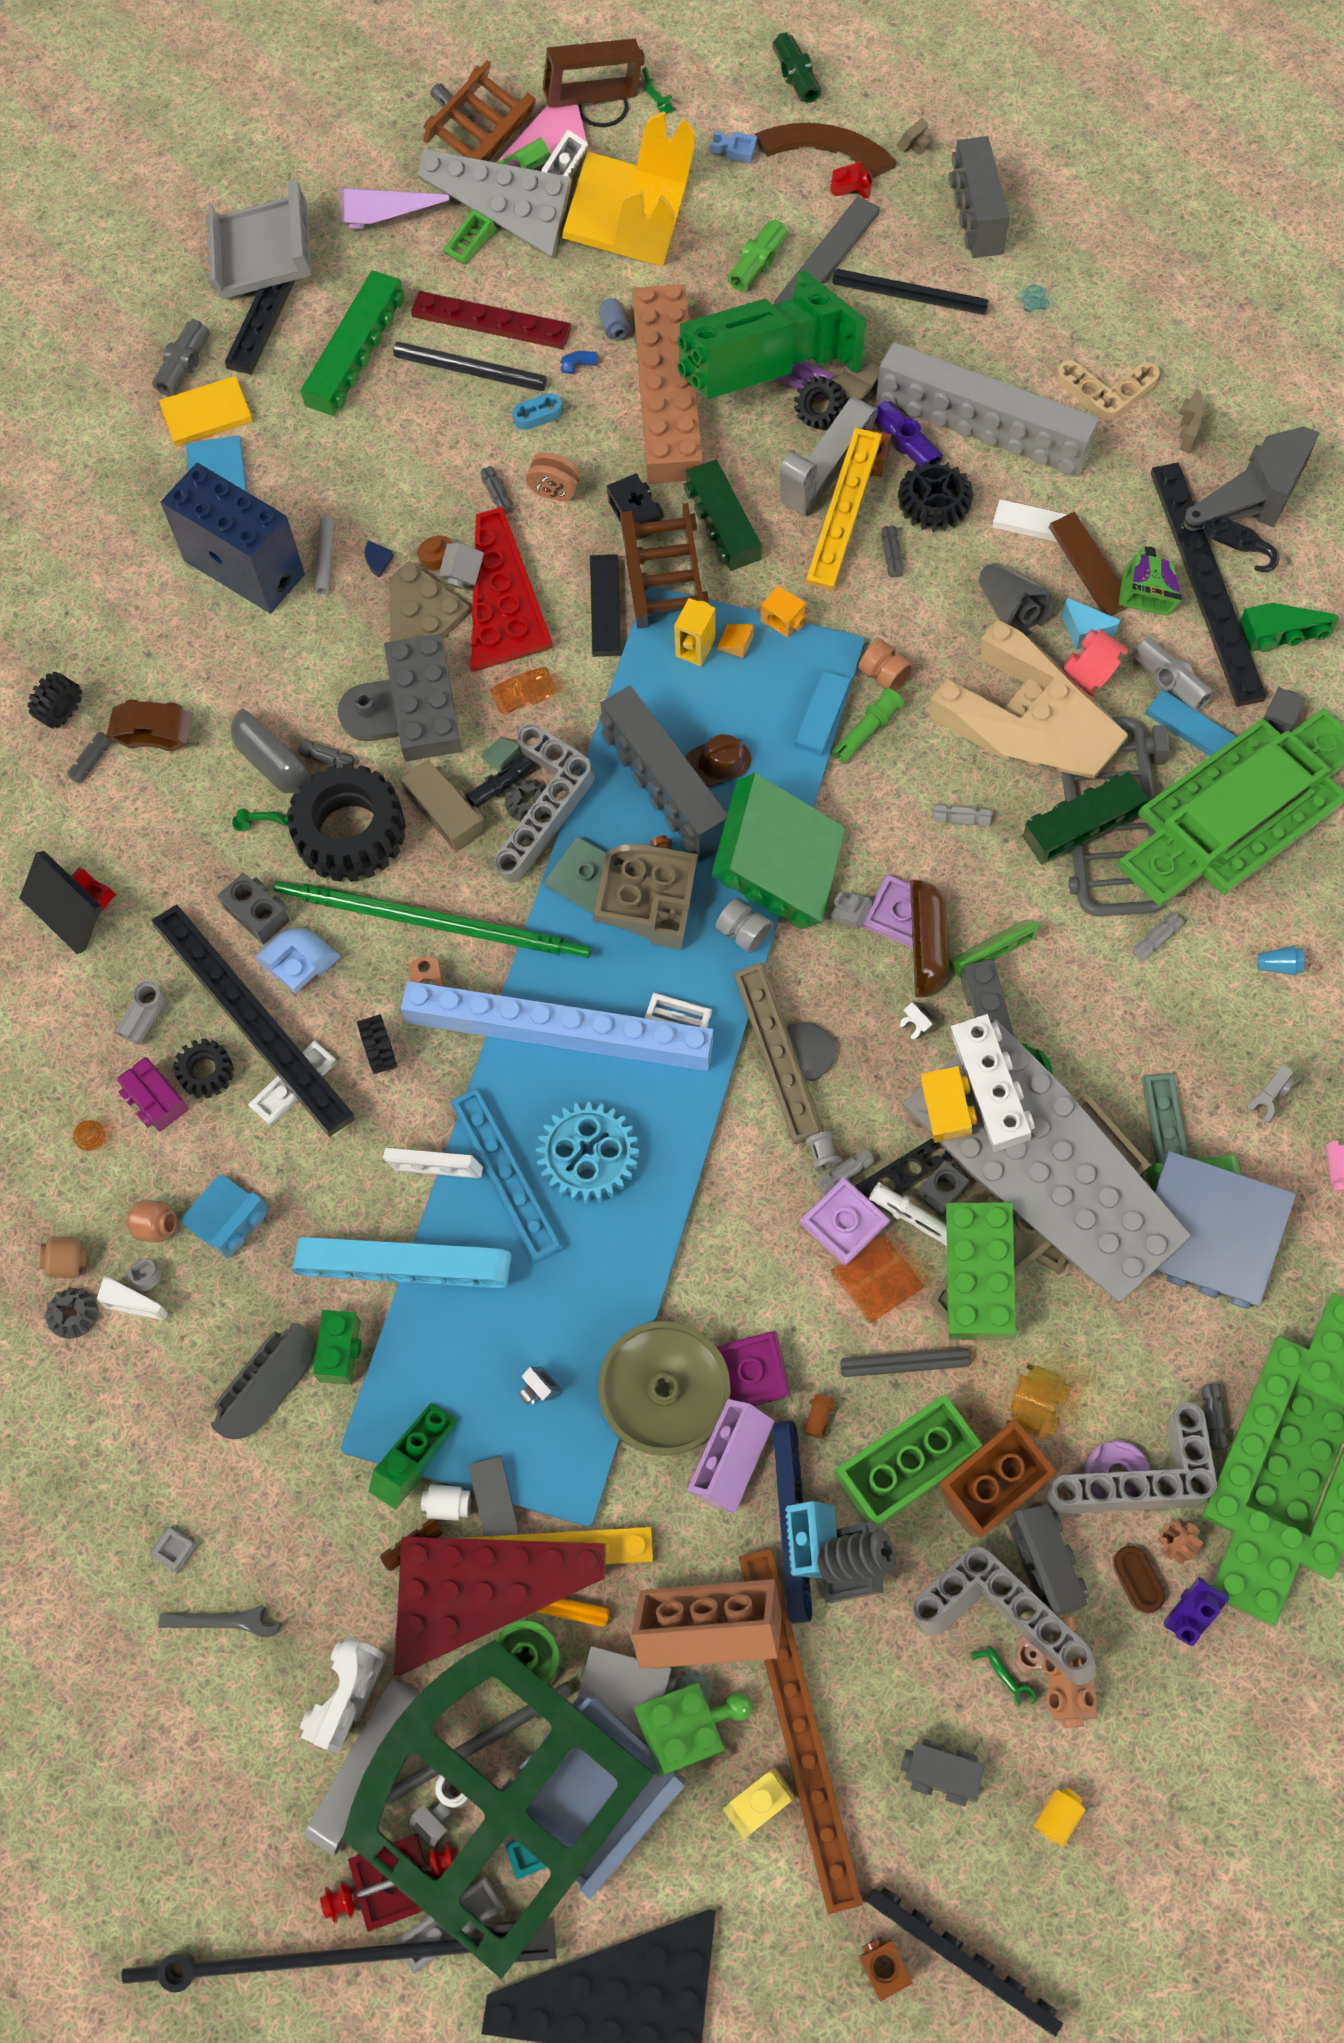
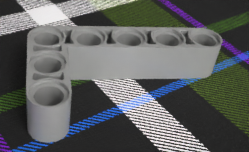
M853 396L846 403L808 459L794 452L788 453L780 467L782 503L808 516L810 514L808 511L815 508L840 473L854 429L870 430L877 418L878 409Z
M526 724L519 729L517 733L518 743L526 757L555 776L494 858V865L504 881L509 883L518 882L525 876L595 779L590 761L585 755L535 724ZM531 738L539 739L534 745H526L527 741ZM562 753L561 758L558 760H549L553 754ZM578 768L586 769L585 773L580 776L573 775L574 771ZM559 792H569L566 798L556 799ZM545 814L552 815L548 822H538L541 816ZM526 838L534 839L530 846H521L522 841ZM508 862H517L512 870H503Z
M1186 1402L1178 1406L1167 1421L1174 1469L1062 1475L1055 1479L1046 1493L1047 1505L1049 1504L1052 1511L1060 1514L1201 1506L1215 1493L1217 1488L1203 1410L1194 1403ZM1179 1416L1188 1418L1191 1421L1192 1428L1184 1426L1180 1422ZM1186 1448L1193 1450L1197 1454V1461L1190 1459L1186 1455ZM1191 1481L1199 1483L1203 1487L1204 1494L1195 1492L1192 1489ZM1157 1483L1167 1485L1171 1495L1162 1494L1157 1487ZM1124 1485L1134 1487L1138 1497L1129 1496L1124 1490ZM1090 1487L1100 1488L1104 1493V1499L1094 1497ZM1064 1488L1071 1495V1500L1065 1501L1061 1499L1057 1494V1489Z
M974 1547L966 1551L913 1602V1614L921 1631L929 1636H937L946 1631L983 1596L1069 1681L1074 1684L1083 1685L1092 1681L1096 1675L1097 1669L1089 1646L990 1551L983 1547ZM978 1565H987V1568L982 1572L973 1571ZM957 1587L963 1588L959 1594L949 1595L952 1589ZM1001 1588H1011V1591L1006 1595L997 1594ZM1032 1610L1036 1612L1031 1618H1021L1025 1611ZM929 1611H938L933 1618H923ZM1051 1634L1061 1635L1060 1639L1056 1642L1049 1643L1045 1641ZM1076 1658L1087 1660L1081 1667H1072L1070 1665Z

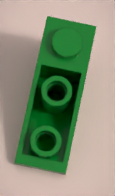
M1268 603L1245 608L1239 624L1250 652L1257 650L1267 652L1276 646L1284 644L1294 646L1307 639H1325L1333 633L1339 618L1337 614L1278 603Z
M430 1403L374 1468L368 1492L396 1510L414 1489L456 1426L458 1419Z

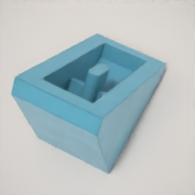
M1067 598L1062 613L1063 622L1076 650L1083 648L1081 641L1091 628L1094 631L1101 628L1111 637L1115 638L1121 621L1070 598Z

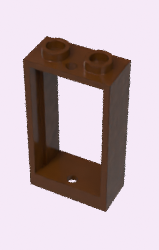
M636 38L547 47L542 90L548 106L558 107L636 97L638 86L641 85V66H644L645 63L644 52L642 49H639ZM628 64L626 77L562 84L564 70Z

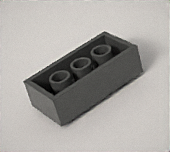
M989 136L957 140L956 152H952L953 171L949 172L950 188H955L956 191L954 192V204L961 211L959 213L960 228H965L966 231L964 234L965 248H970L972 258L1004 254L1010 216Z

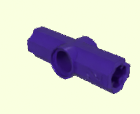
M885 400L878 405V415L875 423L885 433L892 434L891 439L894 441V446L898 452L907 454L921 467H923L925 461L930 465H934L936 460L939 463L943 460V454L921 433V426L918 421L907 418L891 401L887 402Z

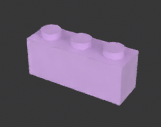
M728 1399L687 1491L714 1508L735 1513L775 1421L751 1404Z

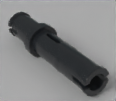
M524 755L496 775L490 774L487 776L484 783L465 794L466 799L472 807L476 806L479 808L493 797L503 795L504 790L511 786L512 783L522 779L540 765Z

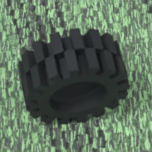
M814 376L810 378L811 382L805 380L802 383L805 386L803 389L800 387L797 389L796 392L800 393V396L794 397V401L798 403L797 406H794V410L799 413L797 417L805 425L817 430H827V427L832 425L843 409V405H846L848 400L843 398L847 395L835 381L823 376H819V378ZM826 393L829 397L828 408L825 412L816 414L812 408L813 400L816 395Z
M53 672L52 674H46V680L41 678L39 686H34L33 690L35 693L30 694L29 699L32 701L28 703V708H30L28 710L29 714L52 729L54 727L60 728L61 723L65 725L67 718L73 716L72 712L78 710L79 706L76 704L81 702L82 699L79 696L82 694V690L79 689L80 686L61 673Z
M381 1014L357 1021L373 1074L398 1067Z
M201 1039V1044H198L197 1040L191 1041L193 1045L191 1048L184 1045L182 1047L184 1054L178 1052L176 1055L178 1062H174L173 1065L176 1070L174 1072L175 1077L182 1088L190 1095L193 1093L196 1098H201V1095H204L206 1099L212 1098L211 1093L213 1092L216 1095L221 1094L219 1090L221 1087L227 1089L229 1086L227 1081L233 1079L231 1071H234V1066L225 1048L222 1045L219 1046L214 1040L209 1043L207 1039ZM209 1059L215 1062V1070L209 1077L199 1079L193 1075V1068L198 1061Z

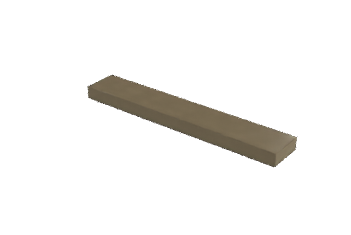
M759 962L733 974L792 1142L797 1145L805 1142L808 1137L814 1134L824 1132L767 970L764 963Z

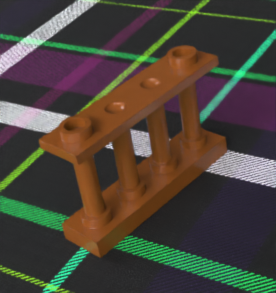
M486 60L481 67L476 66L473 69L469 80L436 116L431 115L427 119L423 127L425 129L423 141L428 144L437 135L463 157L489 161L532 114L536 98L530 93H527L521 100L512 97L488 77L491 62ZM481 85L510 108V113L507 116H501L474 95ZM466 102L493 122L495 129L492 132H485L462 114L459 109ZM452 118L480 141V146L477 149H470L443 126Z

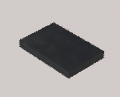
M45 851L36 852L20 899L76 954L82 953L86 950L103 906Z

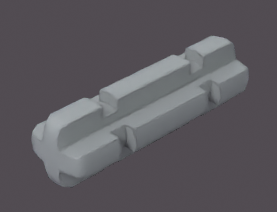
M935 804L933 819L939 822H945L948 819L950 823L972 825L974 822H978V825L989 826L992 819V810L990 808L975 810V807L951 805V808H948L947 804Z
M1170 913L1163 922H1160L1145 936L1144 940H1141L1134 946L1133 954L1141 961L1146 960L1152 955L1153 951H1156L1171 937L1172 933L1181 928L1183 924L1182 918L1176 913Z
M863 1149L856 1154L854 1159L851 1157L832 1169L830 1175L826 1173L817 1180V1185L826 1195L843 1177L848 1181L861 1173V1169L866 1170L871 1167L875 1160L867 1149Z

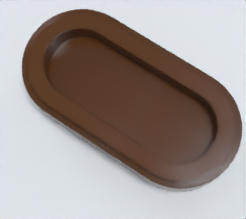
M1136 1546L1121 1548L1113 1558V1568L1129 1601L1141 1613L1150 1614L1156 1612L1164 1604L1165 1592L1151 1563L1140 1548Z

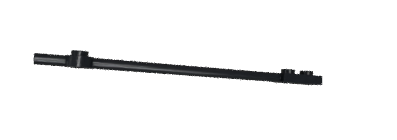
M555 1917L546 1919L515 1962L557 1958ZM518 1920L484 1924L498 1936L505 1937ZM482 1933L481 1937L470 1938L480 1945V1942L486 1935ZM456 1939L196 1962L190 1953L178 1950L167 1955L160 1965L123 1968L121 1979L123 1984L159 1981L165 1990L181 1992L197 1977L467 1954L471 1952ZM175 1964H181L184 1967V1975L179 1976L174 1972Z

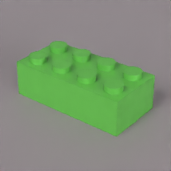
M1012 1202L946 1203L949 1340H1015L1016 1311Z
M944 1394L836 1468L834 1477L864 1521L876 1522L877 1530L939 1487L938 1483L979 1449L982 1444L947 1395Z

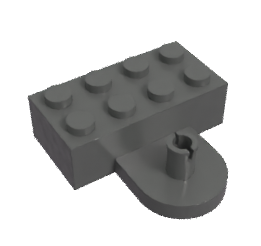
M441 633L384 643L390 679L354 686L342 696L338 705V717L344 731L352 738L360 741H375L399 736L405 762L462 752Z

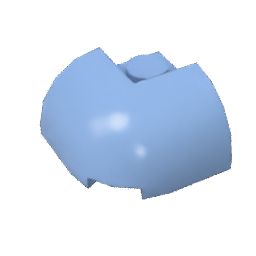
M288 928L276 935L254 957L275 979L278 978L296 994L315 975L320 977L341 956L317 934L305 928Z

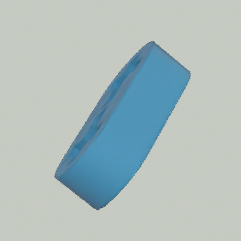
M548 393L519 403L512 411L514 424L519 429L528 430L554 421L562 415V402L559 396ZM550 404L554 409L550 410L546 405ZM525 413L526 416H529V418L524 419V417L521 416V414Z

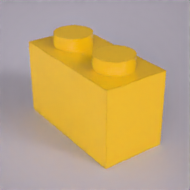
M688 598L674 625L675 657L698 666L703 665L716 640L715 608L707 602Z
M959 1066L920 1074L934 1143L971 1136L972 1125L977 1124L974 1106H967L965 1098L966 1094H970L967 1075H960Z

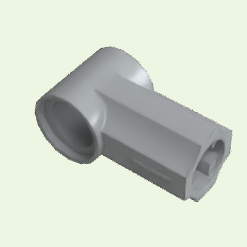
M143 981L134 988L132 993L133 1001L115 1030L117 1035L138 1045L142 1043L157 1015L161 1014L167 1007L166 996L151 981ZM156 995L152 1002L145 1003L148 996Z

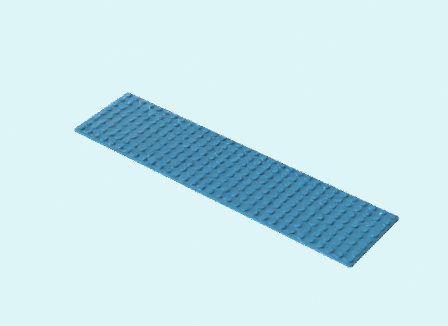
M656 586L649 587V590L644 591L645 599H651V601L693 596ZM709 600V605L715 608L716 640L703 665L698 666L675 657L674 625L683 609L653 613V616L648 617V627L637 629L635 619L607 698L631 685L684 757L691 750L706 744L712 737L718 734H728L741 739L742 743L750 751L751 763L749 769L736 778L708 787L727 814L736 781L753 773H757L814 808L862 653L864 638L804 623L799 631L795 630L787 638L761 622V612ZM727 624L754 625V636L744 658L717 650V645ZM824 670L850 678L851 681L821 756L795 748L794 746ZM600 718L586 755L594 771L595 779L559 830L525 926V930L563 937V941L591 946L590 958L565 953L555 955L518 947L501 996L645 1018L653 993L712 1009V1015L707 1027L713 1029V1047L708 1071L486 1036L467 1092L477 1087L479 1088L561 1242L563 1250L534 1264L457 1117L445 1153L472 1155L483 1167L481 1178L437 1175L413 1243L506 1250L511 1253L507 1287L483 1288L399 1282L341 1444V1450L344 1454L379 1464L426 1407L433 1403L458 1419V1421L422 1475V1478L449 1486H462L463 1490H470L472 1493H475L468 1465L502 1456L513 1505L584 1527H590L594 1523L619 1442V1438L605 1421L599 1405L598 1378L600 1369L608 1351L620 1337L635 1327L655 1322L749 1020L733 973L759 962L764 963V965L766 964L780 916L770 913L768 908L747 900L745 895L734 889L724 887L721 881L711 876L717 852L701 862L697 859L681 950L652 945V941L636 933L616 926L593 921V914L544 887L545 879L576 837L607 853L610 849L623 844L651 846L650 841L653 838L666 835L668 839L672 840V850L686 852L681 842V836L678 832L673 833L669 829L664 813L661 809L657 811L652 806L649 800V793L645 788L640 789L633 778L632 770L629 766L625 768L617 757L618 751L613 745L608 746L601 735L603 725ZM585 768L581 769L579 776L585 773ZM737 897L751 906L752 914L759 912L773 922V927L765 941L751 954L735 944L736 937L729 939L715 929L717 919L724 908ZM656 1004V1007L671 1012H678L684 1014L685 1016H689L699 1020H702L703 1018L698 1015H694L681 1010ZM653 1015V1016H655V1017H659V1018H662V1019H666V1020H669V1021H672V1022H676V1023H679V1024H684V1023L677 1022V1021H674V1020H670V1019H667V1018H664V1017H660V1016H657V1015ZM587 1102L591 1103L592 1110H597L598 1106L602 1103L604 1105V1113L607 1114L614 1108L616 1110L615 1119L624 1115L626 1117L624 1127L633 1126L634 1133L629 1137H637L638 1145L632 1147L639 1149V1157L633 1158L637 1162L638 1167L635 1170L628 1169L632 1174V1181L622 1179L624 1184L623 1191L616 1187L612 1188L613 1198H610L606 1193H602L600 1203H598L595 1196H590L589 1203L585 1204L583 1196L579 1195L574 1203L571 1200L570 1192L561 1198L559 1195L560 1186L551 1190L549 1187L551 1179L543 1180L541 1173L545 1169L538 1168L537 1161L542 1157L537 1156L536 1148L544 1146L539 1144L538 1136H548L544 1132L543 1126L544 1124L554 1126L552 1115L562 1119V1108H566L570 1113H573L575 1103L579 1105L581 1110H585ZM585 1127L580 1133L583 1136H592L597 1130L593 1127ZM604 1134V1135L601 1137V1140L604 1139V1138H606V1137H609V1135H608V1134ZM567 1147L562 1148L557 1155L564 1158L569 1157L573 1150ZM607 1148L603 1151L602 1155L612 1158L618 1154V1150ZM583 1150L582 1155L587 1153L591 1156L593 1155V1150L590 1152ZM572 1166L571 1168H567L566 1171H572L574 1169V1166ZM584 1169L580 1172L579 1177L590 1179L595 1175V1171ZM541 1366L562 1391L554 1400L542 1401L540 1398L535 1404L530 1402L526 1405L518 1396L528 1385L521 1376L529 1367Z

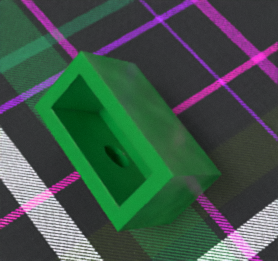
M322 1310L313 1375L320 1383L352 1385L355 1359L360 1357L362 1345L361 1339H358L361 1321L355 1312Z

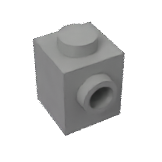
M462 543L447 544L438 577L448 580L447 585L458 589H463L464 586L475 585L484 552Z

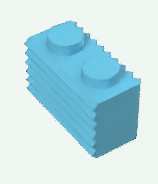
M812 1501L789 1505L785 1509L787 1512L785 1517L788 1519L786 1524L789 1526L787 1529L789 1533L787 1538L790 1540L788 1546L791 1547L788 1551L791 1554L789 1559L792 1561L790 1573L793 1576L822 1578L817 1565L819 1552L825 1548L828 1539L837 1538L834 1504L830 1505Z

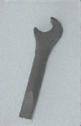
M260 1605L250 1611L238 1614H159L158 1628H233L251 1632L259 1637L268 1638L274 1636L280 1630L282 1623L278 1621L273 1626H265L262 1622V1615L267 1608Z

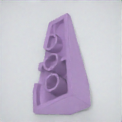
M339 188L342 222H348V228L364 229V223H375L449 200L448 194Z

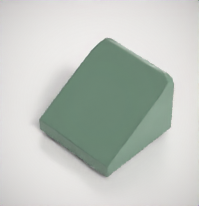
M500 737L481 755V758L500 772L522 756L521 747L517 743Z

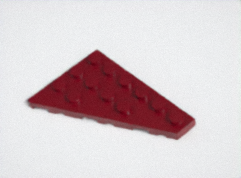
M401 1537L394 1675L407 1673L605 1579L606 1543Z

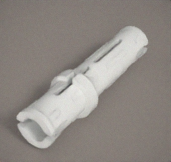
M881 1182L876 1184L869 1196L870 1201L893 1213L892 1217L895 1219H903L947 1246L945 1222L910 1202L911 1198L907 1195L902 1197L884 1186Z

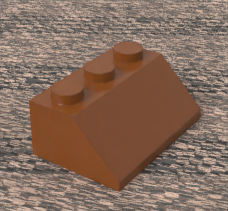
M1013 1419L944 1477L938 1485L949 1510L970 1536L983 1538L1055 1476L1057 1472L1020 1423Z

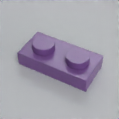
M802 361L792 365V374L774 380L797 390L799 387L802 389L805 387L802 384L805 380L811 382V377L819 378V376H823L832 380L835 374ZM820 393L815 398L821 401L826 393Z

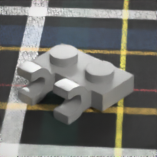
M1282 1065L1261 1095L1254 1098L1247 1107L1254 1111L1258 1105H1266L1268 1112L1263 1119L1269 1123L1275 1114L1274 1099L1278 1095L1284 1098L1295 1084V1081L1291 1079L1294 1072Z

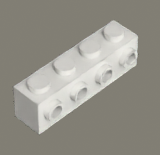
M988 1014L951 1026V1036L965 1075H967L969 1086L993 1152L1031 1140L1030 1130L1035 1129L1034 1122L1029 1110L1023 1112L1019 1101L1024 1099L1023 1092L1018 1080L1012 1082L1009 1070H1012L1013 1066L1008 1052H1001L998 1041L1002 1040V1036L997 1023H991Z

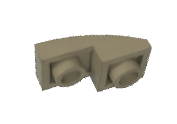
M1197 389L1191 399L1186 398L1179 412V414L1183 415L1180 424L1183 428L1179 435V438L1183 440L1180 450L1189 454L1194 446L1203 415L1202 393Z

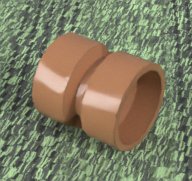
M879 639L862 656L858 668L872 679L877 678V684L883 689L890 688L896 691L906 682L914 665L902 654L895 655L893 648L884 640Z

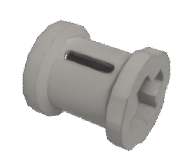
M831 1131L820 1132L806 1139L808 1147L812 1149L816 1161L814 1168L817 1172L835 1168L842 1163L841 1157L836 1154L832 1142L834 1137Z

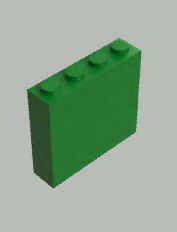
M753 773L736 781L711 876L721 881L724 887L734 889L745 895L747 900L768 908L770 913L789 920L794 927L806 929L809 926L822 923L845 827L757 773Z

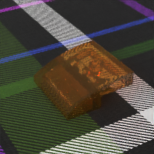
M884 1234L869 1243L846 1267L840 1263L831 1269V1272L848 1297H852L869 1324L924 1287L905 1259Z

